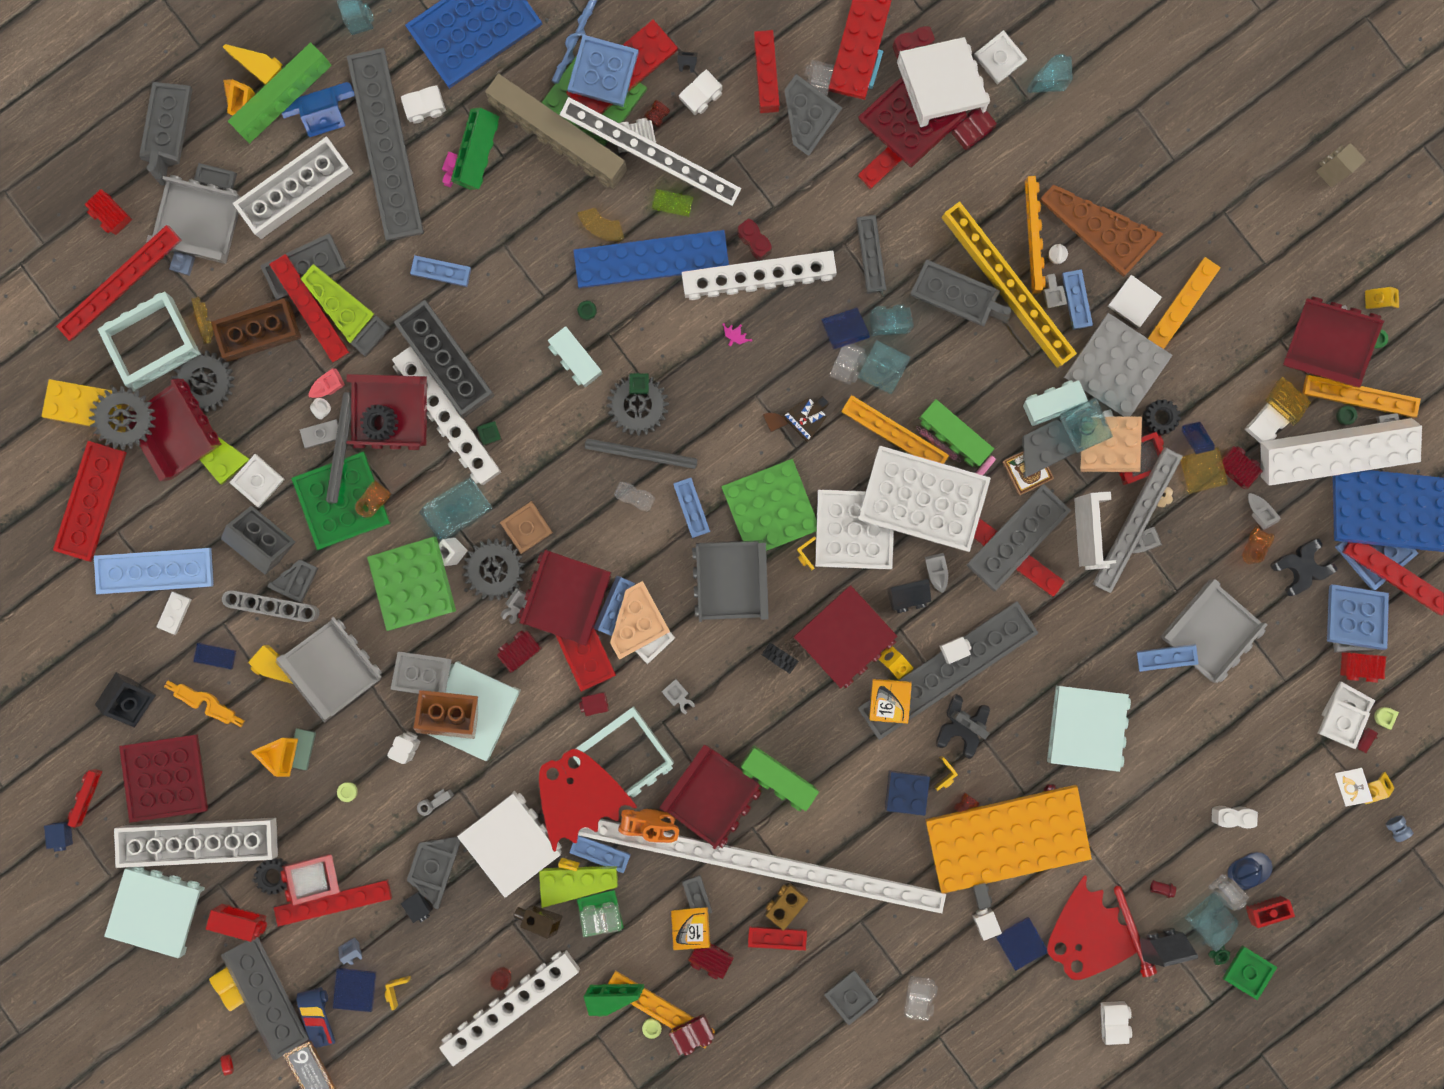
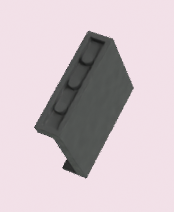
M766 541L696 543V548H692L693 560L697 559V567H693V578L697 579L698 586H694V598H698V605H695V617L699 616V622L705 619L760 617L761 620L768 619Z

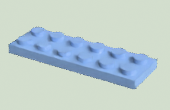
M211 548L94 556L96 594L213 587Z

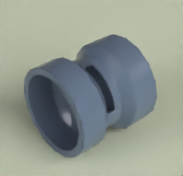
M1402 815L1390 819L1385 824L1388 830L1392 831L1396 842L1404 841L1413 835L1412 829L1407 827L1406 820Z

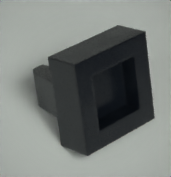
M679 51L677 58L679 71L683 72V66L689 65L690 72L693 73L698 53Z

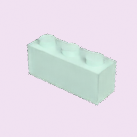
M566 326L548 340L550 343L548 348L555 356L558 354L562 358L560 363L567 371L570 369L574 373L572 378L578 385L582 384L586 387L603 374Z
M1071 380L1062 384L1060 388L1055 389V387L1045 390L1042 395L1037 396V394L1027 397L1023 407L1031 425L1035 426L1086 406L1088 399L1079 380L1075 382Z

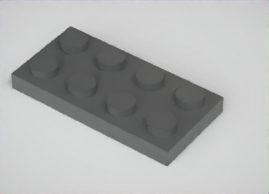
M330 233L286 253L301 277L304 276L313 264L329 277L347 269ZM279 257L260 265L276 300L289 296L269 265Z

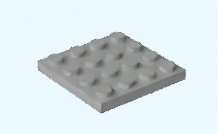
M1107 313L1064 378L1073 382L1079 380L1085 392L1123 417H1130L1173 355Z

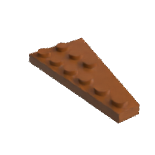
M1053 185L1040 199L1049 210L1123 277L1163 235L1159 231H1153L1147 228V226L1133 222L1130 218L1103 206H1097L1087 199L1084 200L1077 197L1075 194L1056 185Z

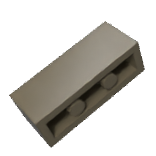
M1351 143L1345 147L1341 145L1319 163L1321 166L1316 172L1330 187H1333L1353 173L1366 159Z

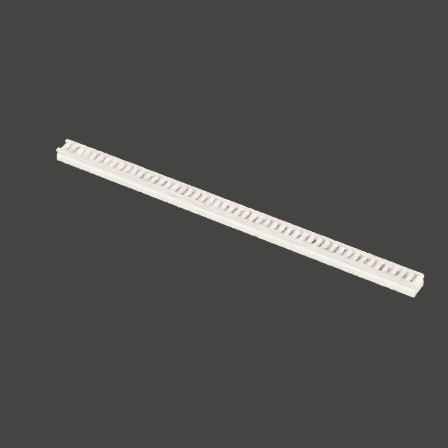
M606 819L599 820L597 832L585 827L580 829L578 833L579 836L937 913L943 912L946 897L945 893L932 889L725 845L723 848L715 850L712 845L704 840L678 835L677 841L672 843L649 842L642 836L621 834L618 831L621 823ZM664 832L665 837H671L674 835L671 833Z

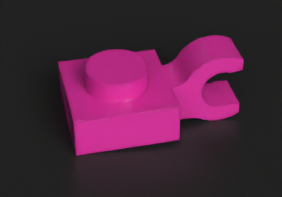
M448 151L442 168L447 173L444 175L442 182L444 186L451 188L453 182L450 181L458 155Z

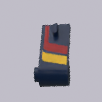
M322 987L297 993L298 1008L312 1049L335 1044L336 1042L325 1011L328 994Z

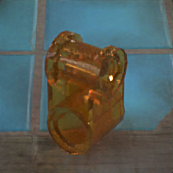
M374 481L355 504L356 512L365 518L372 517L389 499L391 492L379 482ZM364 505L369 509L367 512L362 508Z
M1256 526L1252 530L1243 551L1242 558L1247 564L1262 562L1274 541L1275 535L1261 531L1260 527ZM1252 550L1257 554L1256 560L1251 557Z

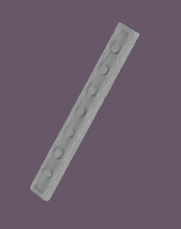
M1166 447L1163 448L1105 561L1116 560V563L1110 564V568L1100 569L1093 585L1109 593L1112 592L1182 459V455Z

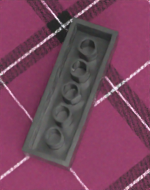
M426 300L394 321L397 328L463 418L495 396Z

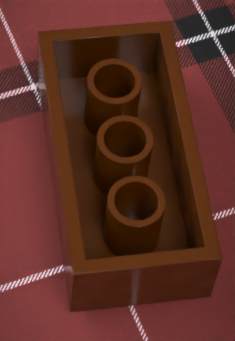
M285 298L211 322L222 359L228 362L301 338L291 304Z

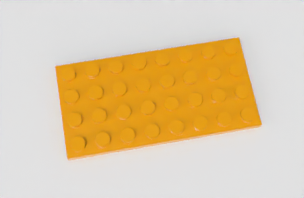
M1076 785L925 819L941 893L953 892L981 883L987 884L1092 859L1079 791Z

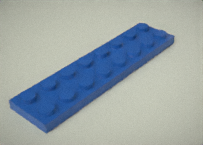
M724 230L574 249L578 288L679 276L685 271L729 265Z

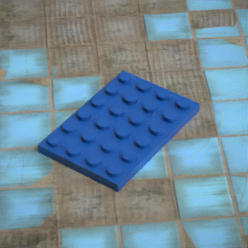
M441 0L405 26L450 89L540 27L542 22L527 0Z
M1374 470L1333 475L1334 541L1444 552V478Z

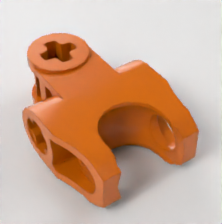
M628 809L622 811V821L618 828L621 834L642 836L649 842L672 843L677 841L679 828L674 825L675 817L671 814L654 809H643L640 812ZM667 817L670 819V822L666 823L661 819ZM674 830L673 836H664V831Z

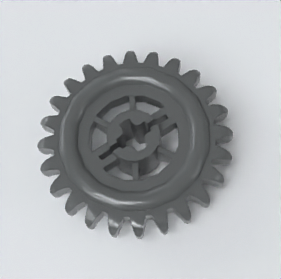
M206 350L205 355L200 351V355L180 365L181 369H173L178 373V376H171V378L184 379L188 383L191 393L198 400L201 410L204 408V411L208 413L210 407L216 411L217 404L223 407L222 400L229 401L226 395L233 394L229 388L235 387L234 384L230 383L235 377L229 376L233 370L227 369L229 363H223L224 359H222V356L217 359V353L214 352L210 356V352ZM204 368L212 370L213 373H204ZM215 375L217 379V384L214 383L212 377H214ZM193 377L205 380V382L215 386L213 387L206 383H200V381L194 379ZM196 389L202 390L203 396L196 394L194 391ZM213 389V392L207 395L206 391Z
M629 375L627 382L621 378L622 385L615 383L617 390L610 389L614 396L607 397L608 400L612 401V403L606 405L608 408H612L608 412V415H614L611 422L618 421L616 428L623 426L622 432L624 433L629 429L630 435H633L634 431H636L637 435L640 436L642 430L648 435L649 428L655 432L654 425L661 427L659 420H666L662 414L669 412L664 409L665 406L669 405L668 402L663 401L668 397L667 394L662 395L665 388L658 389L660 382L658 381L653 384V377L649 379V394H647L649 397L644 399L641 394H638V399L643 405L639 406L637 412L636 407L633 405L636 403L637 394H634L630 399L627 398L630 394ZM649 399L652 401L651 410L646 408V401ZM625 400L629 401L630 407L626 411L624 409ZM645 410L648 411L649 414L642 418V413ZM630 411L634 412L635 418L630 417L627 413Z
M123 386L120 387L119 392L115 387H112V394L105 390V398L98 395L101 402L93 401L97 408L90 409L95 415L90 416L89 419L95 420V423L91 424L90 427H97L93 434H101L98 439L99 441L107 439L106 446L113 442V449H116L120 444L122 450L125 449L126 444L130 449H133L134 442L140 446V439L147 441L145 434L152 435L148 428L155 427L150 421L156 420V417L150 416L151 413L155 412L154 409H148L152 403H144L146 395L139 398V390L132 394L131 387L125 392ZM126 404L129 406L124 410L118 409L116 405ZM114 407L116 411L109 415L110 410ZM131 407L136 411L137 415H131L128 412ZM121 413H123L124 416L129 417L127 418V420H123V423H121L120 420L115 419L121 416ZM109 422L116 424L115 429H112ZM131 422H137L135 427L131 430V428L129 427ZM119 426L127 427L129 430L123 433L117 432Z
M489 538L487 539V545L480 541V548L473 545L475 552L468 551L471 558H464L469 564L462 566V568L468 570V572L462 574L469 577L465 583H472L469 590L477 589L476 596L482 592V599L489 595L490 601L496 595L497 600L500 601L501 594L508 598V591L513 593V587L520 588L517 581H524L520 574H525V571L520 568L525 566V563H519L523 556H516L518 549L512 551V543L506 547V540L499 544L498 538H495L494 544H492ZM496 556H499L504 560L499 563L496 561ZM488 557L489 562L483 565L482 562ZM505 562L508 566V573L503 572L502 564ZM492 565H494V567H498V570L495 571V574H493V572H489V569L492 568ZM481 566L484 567V572L486 574L483 578L480 573ZM502 574L506 575V578L500 582L499 577ZM487 577L492 578L493 584L486 582L484 579Z

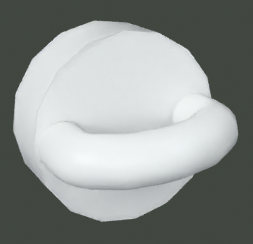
M1061 244L1052 246L1048 251V258L1053 264H1061L1067 259L1068 251Z
M316 398L310 405L312 413L318 419L326 417L331 410L330 404L322 398Z

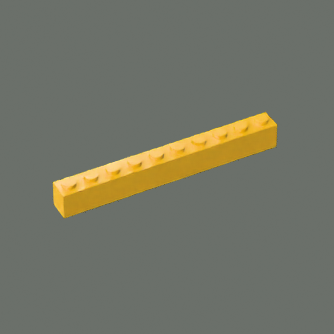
M959 201L947 210L942 216L943 221L993 286L1000 290V295L1056 368H1059L1077 354L962 203Z

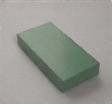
M296 728L294 738H297L298 742L292 765L293 768L308 770L316 732Z

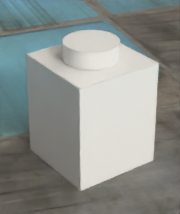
M456 538L442 539L439 543L444 566L457 565L468 551Z
M958 637L939 645L948 664L971 655L969 652L971 650L970 643L967 639L964 640L963 637Z
M990 908L977 910V914L972 915L983 940L1002 934L994 912Z

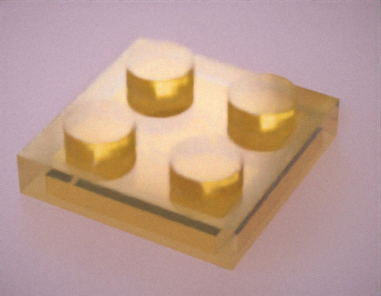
M199 297L191 298L203 344L211 343V336H214L210 320L206 321L208 312L205 302H200Z
M1283 376L1276 382L1265 399L1268 404L1293 426L1300 421L1311 403L1306 395L1298 391Z

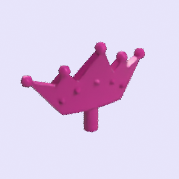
M725 323L722 324L725 336L731 339L728 344L729 346H732L733 342L738 344L748 341L752 342V339H745L746 333L741 335V324L734 330H732L733 325L727 328Z

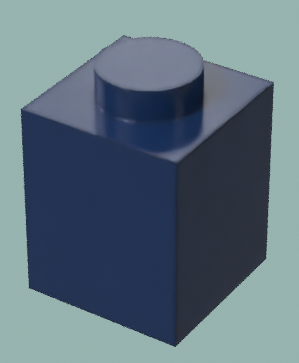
M68 822L51 823L44 826L46 849L54 848V852L66 850L67 846L73 844L72 829L67 825Z

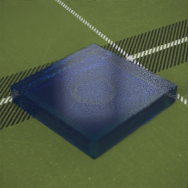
M858 308L821 319L833 350L870 338L869 331Z
M1029 917L1004 930L1002 934L995 936L1015 971L1047 953V948Z
M338 968L336 971L333 1008L372 1012L376 972Z

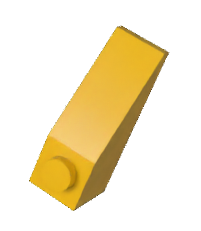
M227 44L223 46L235 60L264 85L282 70L283 64L275 57L271 59L266 54Z
M263 645L248 662L252 666L251 670L257 675L261 674L262 676L293 684L276 663V659L280 655L269 645Z

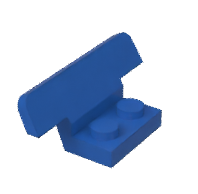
M345 82L298 97L282 112L283 118L300 114L308 136H316L345 126V121L338 107V101L354 97L355 94L351 84Z

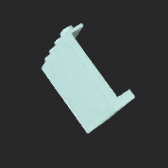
M457 661L450 666L446 693L478 696V720L475 739L428 735L484 761H488L521 690Z
M1056 685L1047 762L1120 772V768L1124 765L1122 750L1126 746L1124 732L1128 728L1129 722L1126 714L1131 705V700L1128 698L1129 694Z
M143 866L125 868L104 937L172 957H182L186 953L187 947H185V942L200 893L204 891L205 887L199 886L200 883L195 881H181V877L164 876L162 875L163 872L158 870H144Z

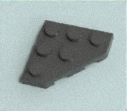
M795 74L785 89L793 145L809 156L842 107Z

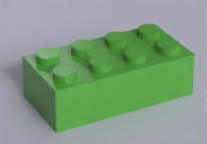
M755 745L752 746L741 763L742 772L751 779L753 776L759 779V784L767 790L769 787L774 789L777 797L782 800L787 798L791 801V806L798 811L802 809L807 811L819 793L815 786Z

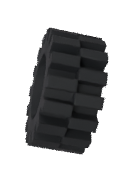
M1166 399L1151 403L1143 413L1145 415L1143 417V421H1145L1144 426L1149 428V432H1157L1159 435L1170 433L1175 430V427L1179 425L1178 421L1181 420V417L1178 415L1180 410L1177 411L1176 409L1178 406L1173 405L1172 401L1168 402ZM1158 410H1163L1168 414L1166 424L1162 425L1156 422L1155 413Z
M371 405V408L367 407V412L362 413L365 417L360 418V421L363 422V424H360V427L364 428L362 432L367 434L368 438L382 441L390 439V436H394L393 430L398 429V427H395V424H398V420H395L397 414H393L395 411L390 409V407L382 405ZM381 415L384 418V425L380 430H377L375 428V419Z
M771 642L761 654L789 674H791L799 662Z
M281 858L262 862L256 868L257 872L254 873V877H256L254 882L258 883L256 887L258 889L261 888V892H267L268 895L278 894L286 889L287 885L286 882H282L281 874L280 880L277 883H270L267 880L266 874L269 869H276L280 873V871H283V866L287 865L288 862H283Z

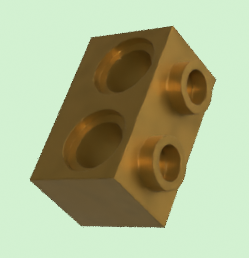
M791 883L787 886L783 885L777 892L779 896L776 900H771L765 907L767 910L765 912L766 917L783 931L808 901L807 896ZM789 893H794L797 896L794 902L786 900V896ZM781 908L784 910V915L776 917L774 911Z

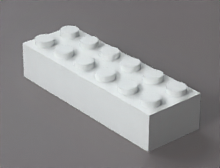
M326 136L239 198L233 205L253 233L262 239L353 174V171Z

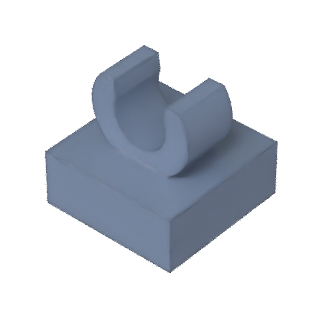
M175 251L169 269L190 276L195 257Z
M356 938L338 947L339 959L343 964L348 962L350 965H353V958L358 957L360 960L362 959L359 942Z

